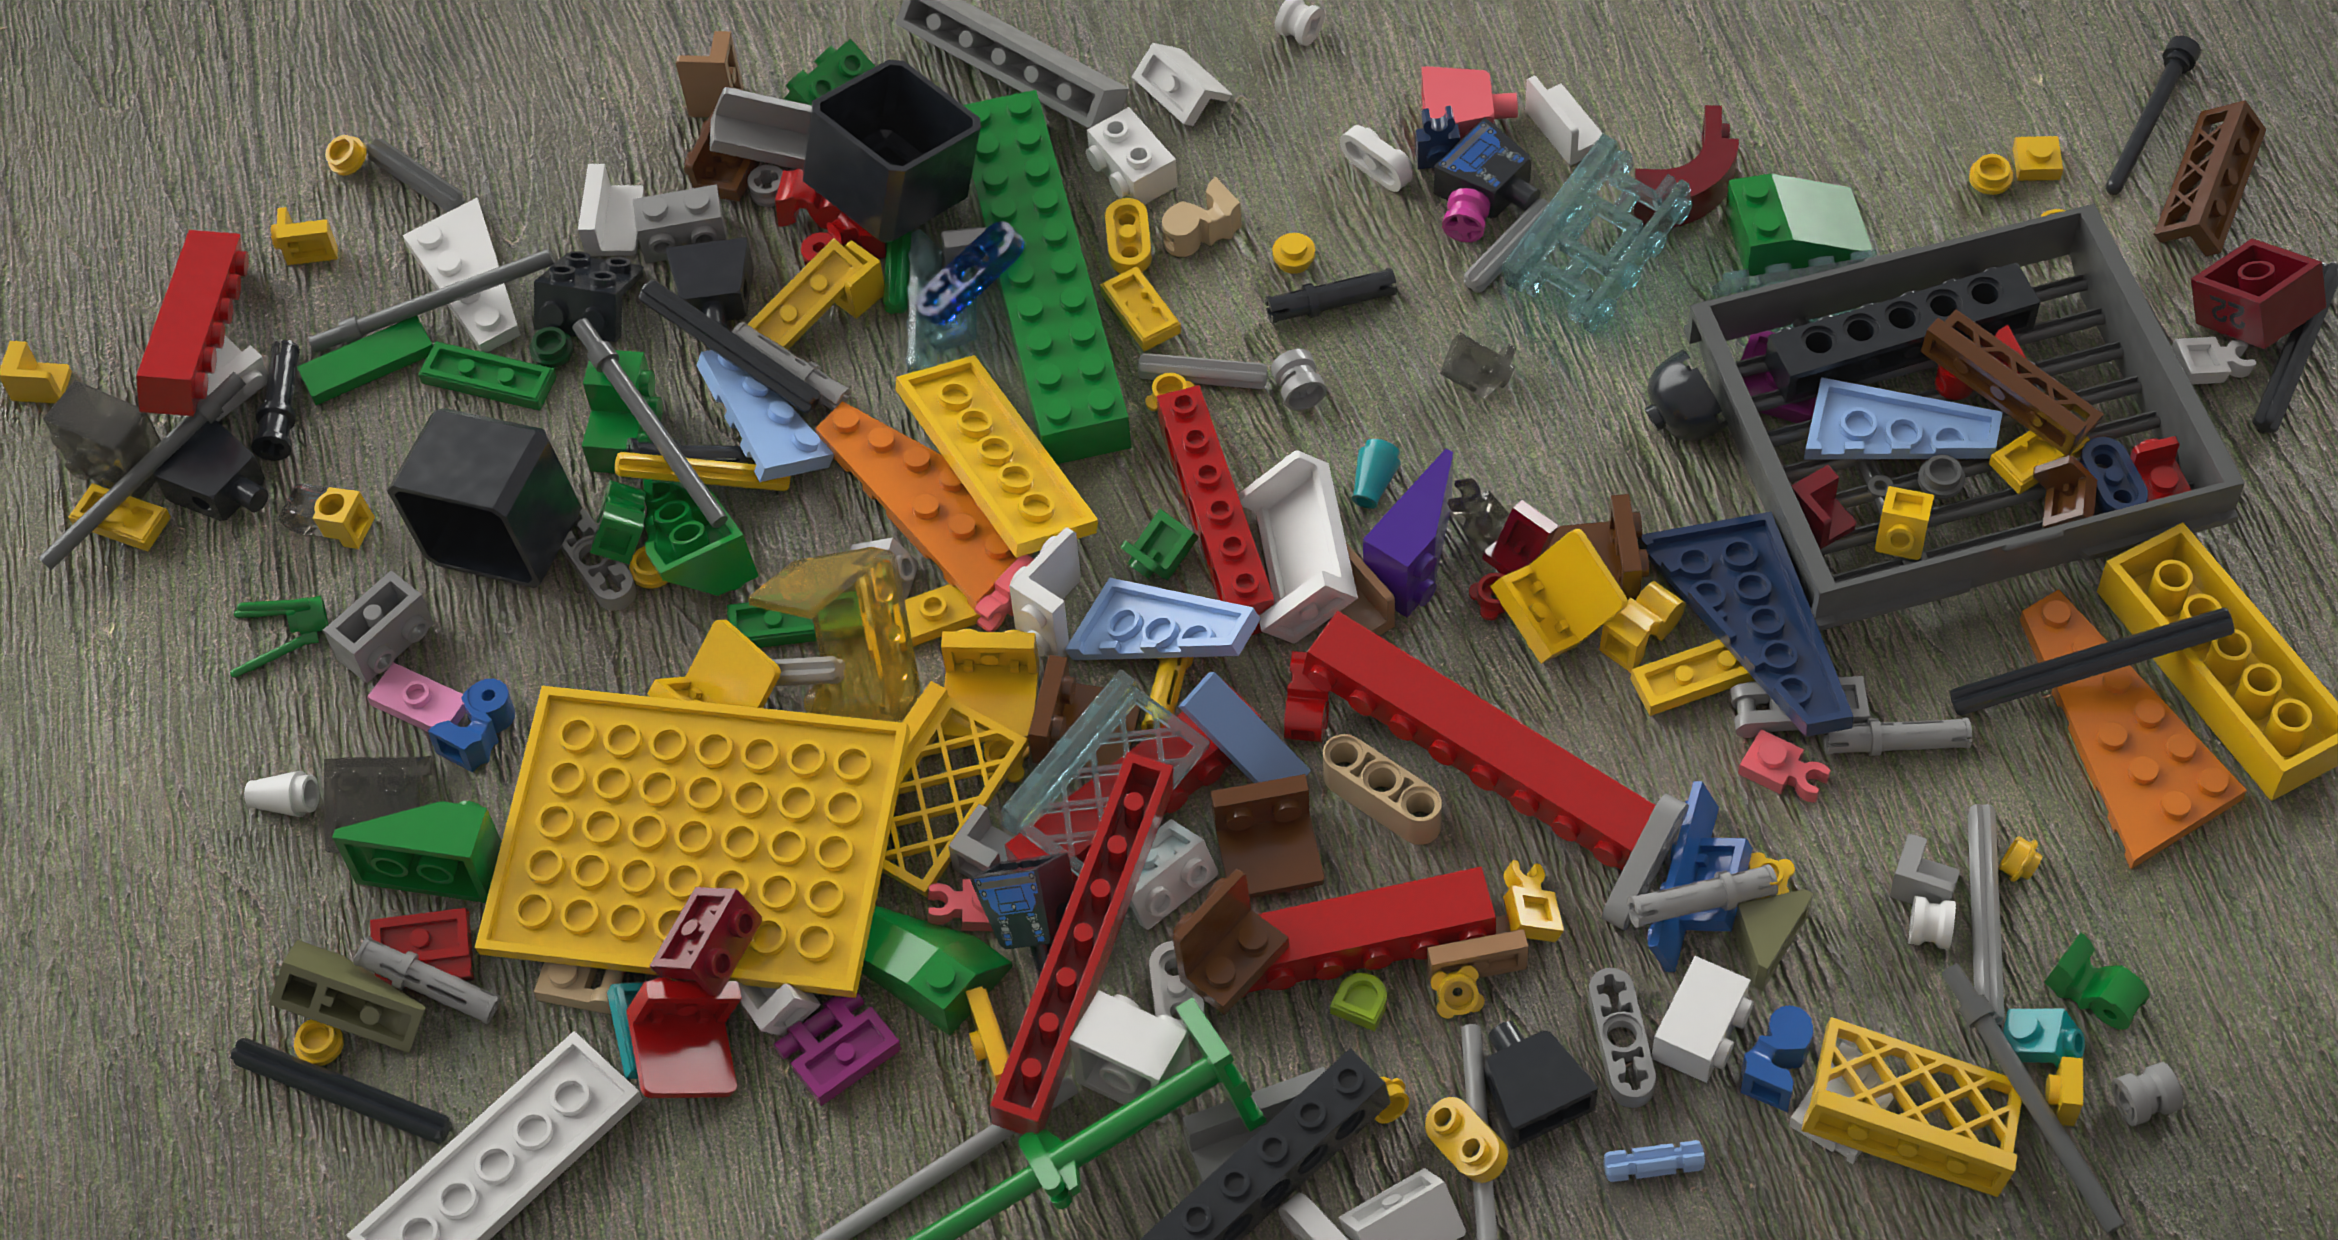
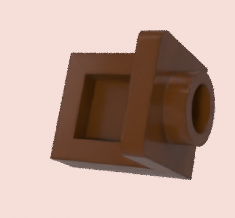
M2074 456L2058 458L2034 467L2033 477L2046 489L2042 524L2044 529L2094 516L2097 479Z

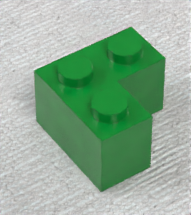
M615 350L620 357L618 363L661 422L663 400L656 395L655 373L653 370H649L644 352ZM589 360L583 380V387L591 412L582 442V449L590 472L616 474V456L620 452H626L628 438H637L638 442L652 441L603 372H597Z

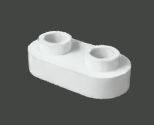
M1355 125L1340 137V146L1346 158L1386 189L1397 192L1412 180V163L1409 157L1403 151L1395 150L1381 140L1372 129Z
M1173 941L1159 945L1152 952L1149 960L1156 1017L1159 1015L1172 1017L1177 1012L1175 1007L1192 997L1205 1014L1203 998L1180 982L1179 975L1171 976L1166 973L1169 969L1177 967ZM1177 1020L1179 1023L1182 1024V1026L1184 1027V1029L1187 1030V1028H1186V1026L1184 1025L1183 1021H1182V1020Z

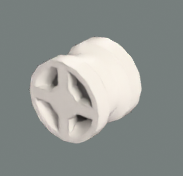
M1285 0L1276 16L1275 30L1283 36L1291 34L1295 36L1297 43L1308 46L1317 38L1321 31L1325 11L1317 5L1307 6L1303 0Z
M1915 896L1910 918L1909 944L1920 945L1927 941L1934 942L1938 948L1950 949L1955 922V901L1944 900L1940 904L1930 903L1926 897Z

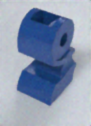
M494 678L484 679L475 683L461 697L470 721L468 727H459L450 720L437 723L427 730L436 754L472 773L480 765L490 761L491 750L499 742L496 733L507 729L515 719V709L507 686L501 680Z
M1790 1005L1782 1006L1773 1012L1770 1016L1767 1035H1760L1755 1046L1744 1055L1741 1070L1743 1081L1740 1093L1788 1112L1793 1079L1790 1071L1787 1069L1801 1068L1809 1054L1813 1037L1812 1019L1806 1011Z

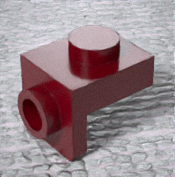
M1521 500L1512 508L1498 540L1485 549L1482 559L1499 573L1504 575L1510 574L1530 565L1547 551L1559 525L1524 500Z

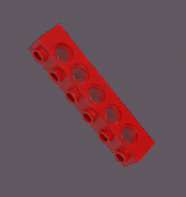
M1200 385L1158 395L1159 428L1195 534L1199 536L1198 543L1217 599L1253 607L1257 614L1260 615L1274 605V597ZM1260 622L1256 626L1252 635L1262 633Z

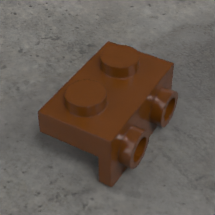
M714 107L709 119L702 124L700 136L693 150L689 151L686 155L684 171L689 178L692 189L717 185L721 199L740 202L748 187V176L752 170L758 167L760 161L710 151L711 117L715 110Z

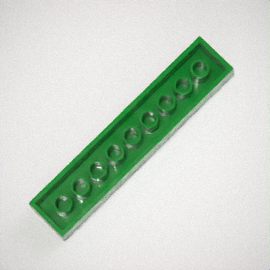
M1037 90L965 104L963 106L980 118L981 129L971 177V186L982 228H986L988 251L1038 440L1056 464L1130 449L1132 446L1128 413Z

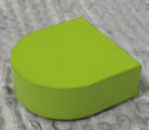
M1356 973L1348 976L1339 986L1330 1004V1014L1375 1032L1387 1007L1385 985L1378 977L1369 973Z

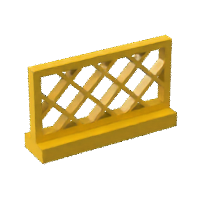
M930 681L902 722L908 723L911 732L898 795L917 790L921 810L896 817L893 816L891 832L895 849L886 851L882 869L884 874L925 897H928L929 885L938 882L951 862L948 847L951 841L979 804L986 808L988 807L1029 745L1027 738L948 696L947 689L933 681ZM955 714L970 723L972 735L945 741L942 728L951 715ZM976 726L985 731L977 733ZM938 736L940 742L932 744ZM1001 739L1012 745L1004 758L984 763L980 743ZM975 744L979 764L952 771L947 751ZM942 753L947 772L919 779L917 765L921 759L926 756ZM995 771L989 780L987 773ZM913 773L914 780L906 782ZM982 774L985 787L980 795L959 801L955 781ZM949 782L954 802L926 809L922 789ZM970 809L963 819L962 811ZM956 812L959 826L954 834L933 839L929 819ZM924 820L928 841L901 847L896 827ZM944 847L940 855L937 856L936 849ZM931 851L933 865L923 880L906 871L903 857ZM898 859L899 867L889 861Z
M1830 1017L1825 1029L1810 1105L1804 1114L1801 1131L1998 1197L2015 1172L2017 1154H2014L2013 1151L2022 1100L2005 1075ZM1837 1037L1855 1043L1863 1055L1847 1062L1835 1045ZM1890 1055L1901 1058L1912 1072L1896 1078L1883 1061V1058ZM1870 1064L1884 1084L1867 1090L1855 1073V1070ZM1937 1072L1951 1075L1960 1088L1944 1094L1931 1075ZM1842 1076L1855 1096L1849 1098L1826 1090L1828 1081ZM1918 1080L1932 1098L1931 1101L1920 1106L1915 1105L1903 1088ZM1990 1088L2008 1094L2007 1106L1994 1111L1980 1091ZM1891 1092L1904 1112L1896 1114L1881 1109L1875 1099ZM1968 1097L1982 1117L1965 1123L1952 1103ZM1940 1109L1954 1129L1946 1131L1932 1126L1923 1115ZM1988 1125L2001 1142L2000 1148L1979 1142L1973 1132Z

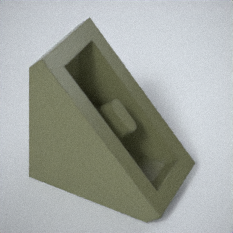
M1803 889L1743 902L1737 905L1733 927L1753 985L1761 991L1765 989L1808 918L1813 898L1812 892Z

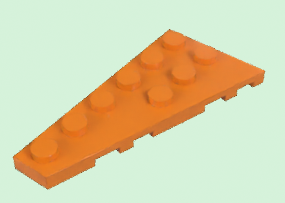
M842 401L815 428L816 434L834 453L833 458L846 472L853 473L862 483L863 491L872 500L876 499L886 509V516L926 559H932L943 571V578L953 587H958L967 597L968 604L974 610L984 597L991 595L995 591V581L1018 558L1011 552L941 454Z
M2059 589L2022 610L2019 621L2038 663L2108 642ZM2130 665L2052 689L2051 693L2057 706L2062 707L2069 722L2068 731L2096 791L2100 792L2109 814L2107 818L2114 833L2118 832L2125 847L2124 856L2130 869L2138 866L2244 799L2247 791L2245 787Z

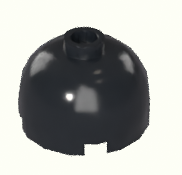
M1682 349L1657 366L1650 376L1647 393L1651 405L1644 408L1657 431L1666 428L1676 439L1686 442L1700 441L1728 427V422L1721 417L1716 419L1715 415L1722 412V409L1698 368L1696 367L1691 370L1689 365L1685 366L1683 364L1690 357Z

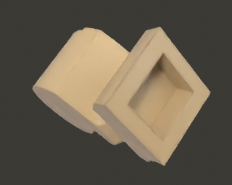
M1216 176L1207 186V210L1181 201L1165 212L1162 218L1163 240L1166 251L1171 255L1187 257L1199 249L1201 242L1212 246L1220 239H1232L1233 234L1242 227L1240 202Z

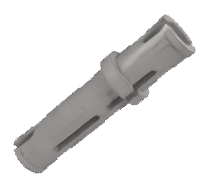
M743 321L733 329L732 333L817 389L821 394L819 402L832 411L842 401L845 403L848 401L851 389L827 376L815 362L810 361L807 363L773 340L757 332Z
M1868 718L1866 723L1853 724L1852 729L1830 732L1828 735H1823V742L1827 755H1832L1833 753L1867 752L1869 756H1880L1882 751L1940 748L1966 749L1970 748L1972 744L1971 739H1967V737H1972V727L1969 718L1881 723L1878 718Z
M1769 864L1733 874L1724 870L1716 872L1712 879L1643 895L1629 896L1627 906H1634L1635 909L1628 910L1632 924L1638 928L1645 924L1718 907L1725 911L1736 909L1740 902L1777 895L1778 886L1770 885L1771 882H1777V877L1772 866Z
M369 936L361 943L354 959L355 966H361L392 980V986L397 989L403 990L404 987L412 989L441 1004L481 1020L484 1024H488L493 1018L501 999L500 995L488 992L457 976L419 961V955L412 951L404 954L373 940Z

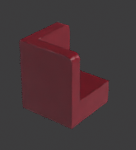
M1829 465L1791 485L1820 550L1854 531L1856 527V520L1836 499L1839 476Z

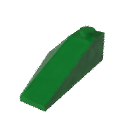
M644 479V490L646 491L645 504L647 506L645 528L648 534L645 551L648 559L663 581L719 596L728 591L737 590L745 583L759 577L743 533L707 484L705 486L728 517L727 522L719 528L711 526L681 482Z
M875 905L862 973L951 1036L971 1014L966 991L982 986L983 989H986L987 994H989L1013 967L1012 962L976 936L941 925L931 924L928 921Z

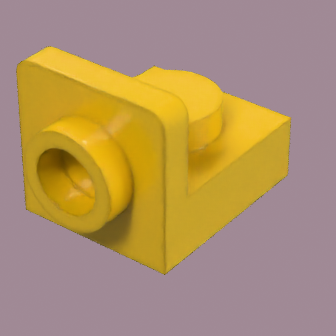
M287 207L277 208V224L271 225V239L274 248L281 249L287 265L338 259V246L327 219L293 223Z
M1888 486L1875 544L1876 552L1919 560L1923 551L1934 495Z

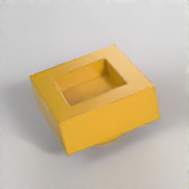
M2058 136L2015 137L2013 154L2017 181L2061 180L2063 163Z
M2062 1056L2056 1074H2048L2045 1099L2049 1105H2054V1113L2062 1125L2075 1126L2083 1107L2082 1058Z

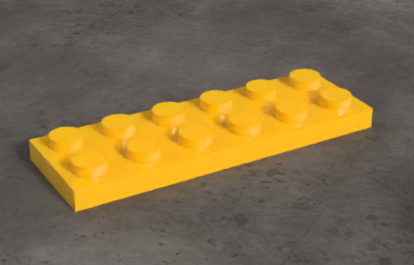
M975 355L896 377V392L1016 558L1040 551L1050 537H1057L1067 527L1076 532L1077 539L1097 533V517Z

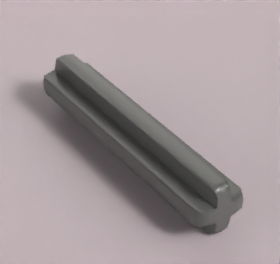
M375 138L371 144L367 145L366 149L370 161L447 212L464 204L465 199L462 197L463 193L461 190L385 140Z

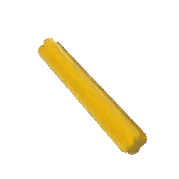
M620 452L616 456L615 473L618 476L680 482L663 456ZM686 458L704 484L786 491L790 485V476L759 482L754 473L756 464Z

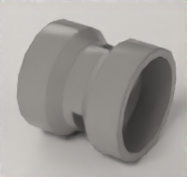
M1305 349L1289 350L1278 356L1271 365V372L1276 383L1282 386V398L1286 406L1294 411L1309 409L1323 400L1327 391L1320 374L1315 373L1316 363L1311 353Z
M2164 1062L2146 1067L2142 1075L2135 1076L2129 1073L2114 1078L2112 1081V1092L2117 1108L2124 1120L2131 1126L2149 1121L2151 1115L2156 1112L2166 1115L2181 1110L2183 1107V1095L2178 1079L2173 1070Z

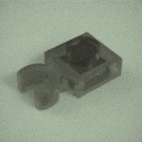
M1474 479L1455 480L1454 485L1460 491L1462 497L1449 499L1447 504L1454 514L1463 515L1466 518L1462 530L1484 553L1485 549L1498 540L1509 512L1490 491L1481 492L1478 483Z

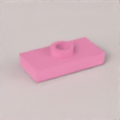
M394 662L367 696L371 706L425 731L435 724L447 720L458 725L466 714L461 699L462 693Z

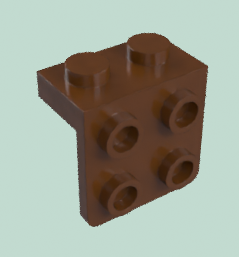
M1629 494L1611 495L1608 522L1559 526L1548 549L1568 532L1575 529L1582 530L1626 595L1627 600L1629 598L1636 600L1640 594L1642 577L1649 576L1647 550H1639L1637 539H1642L1640 511L1632 512Z

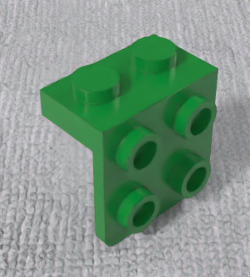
M850 38L837 50L831 45L814 60L817 67L809 74L801 70L785 85L789 92L783 100L812 106L813 100L876 66Z

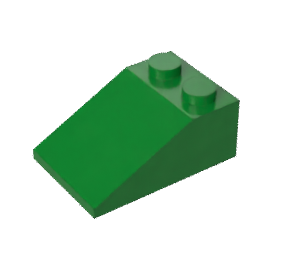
M1773 173L1729 180L1725 215L1746 279L1861 261L1874 256V251L1851 187Z
M440 801L335 829L332 836L356 884L486 903L502 843L488 809L472 801H461L459 803Z

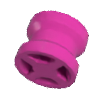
M1463 188L1453 191L1448 199L1447 208L1449 211L1444 215L1442 228L1452 239L1461 242H1475L1484 234V220L1489 215L1490 201L1483 193L1474 189Z

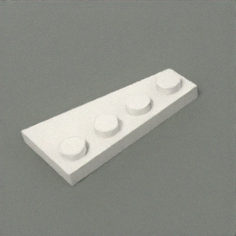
M478 198L403 235L407 248L437 290L499 267ZM505 284L447 304L481 352L488 353L521 336Z

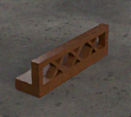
M2246 100L2200 112L2154 232V236L2160 243L2190 236L2205 256L2221 253L2267 130ZM2223 122L2209 134L2212 124ZM2213 149L2212 154L2197 165L2198 160ZM2201 180L2200 185L2185 196L2187 190ZM2190 210L2186 221L2174 224L2175 221Z
M1957 309L1945 321L1937 318L1926 331L1921 349L1923 354L2065 456H2070L2101 422L2104 415L2102 412ZM1957 327L1958 329H1960L1962 332L1971 337V340L1966 338L1964 335L1959 333L1954 328ZM1996 357H1999L2004 362H2006L2008 364V367L1999 360H1997ZM2032 384H2037L2038 386H2040L2042 389L2045 390V393ZM2069 410L2075 411L2077 414L2086 419V421L2084 422Z

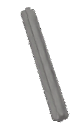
M1974 804L1969 808L1968 813L1974 989L1978 995L1984 994L1996 1012L1992 1017L2000 1026L2004 1018L1996 810L1989 804Z

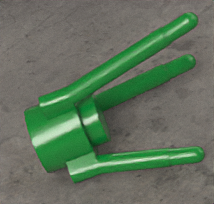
M322 595L295 600L238 603L237 610L234 611L235 618L287 615L290 632H300L301 636L230 671L231 677H239L302 646L319 643L318 632H324L323 629L329 625Z

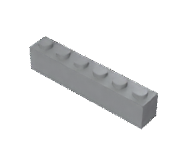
M903 0L895 22L896 25L1021 92L1037 90L1041 103L1088 128L1121 112L1130 89L964 0Z

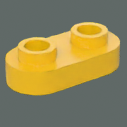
M1133 198L1118 199L1112 202L1105 212L1110 265L1120 274L1136 266L1143 272L1152 261L1147 209L1139 200Z
M1447 1097L1435 1103L1429 1110L1425 1120L1427 1136L1462 1174L1474 1182L1486 1183L1494 1180L1502 1173L1508 1160L1506 1144L1473 1108L1459 1098ZM1451 1117L1450 1122L1445 1125L1446 1121ZM1480 1146L1478 1154L1472 1157V1153Z

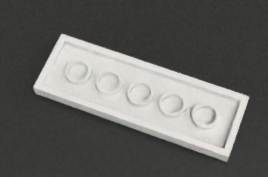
M573 1031L351 1230L347 1237L349 1240H490L643 1100L637 1088Z

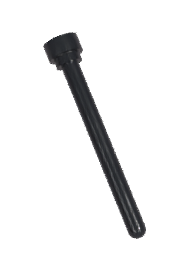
M2182 35L2174 36L2163 52L2165 69L2106 183L2105 188L2109 194L2117 195L2123 190L2180 75L2195 67L2201 55V47L2194 39Z

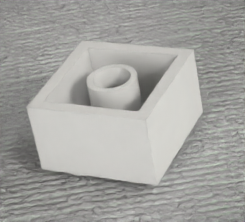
M1098 990L1070 1038L1077 1083L1124 1105L1191 1065L1188 1031L1184 1029L1182 1024L1167 1015L1156 1017L1145 1012L1134 1001L1123 995H1114L1112 997ZM1170 1114L1158 1121L1165 1123Z

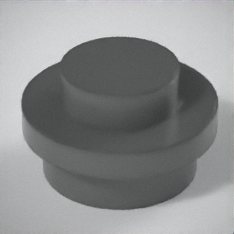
M1948 455L1931 457L1921 466L1918 474L1920 488L1925 493L1933 494L1934 498L1948 499L1956 496L1963 489L1965 482V473L1960 463Z

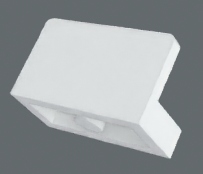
M1151 44L1132 75L1135 81L1185 125L1194 126L1210 98L1228 102L1232 96L1231 92L1185 51L1162 44Z
M1536 76L1527 79L1525 112L1569 166L1606 149V137L1562 84L1547 90Z
M588 164L578 226L584 251L591 256H634L637 253L638 235L632 199L645 197V191L642 185H611L605 164Z
M1426 1168L1338 1217L1345 1234L1352 1240H1457L1466 1233V1229L1445 1182Z

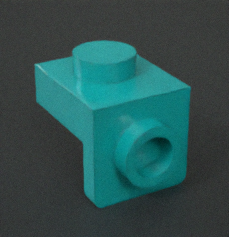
M2008 1009L2003 1034L2021 1062L2054 1063L2058 1069L2062 1056L2082 1058L2085 1051L2084 1034L2065 1009Z

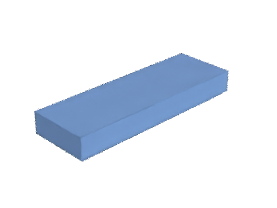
M1209 672L1178 706L1253 783L1302 774L1307 776L1311 771L1215 672Z

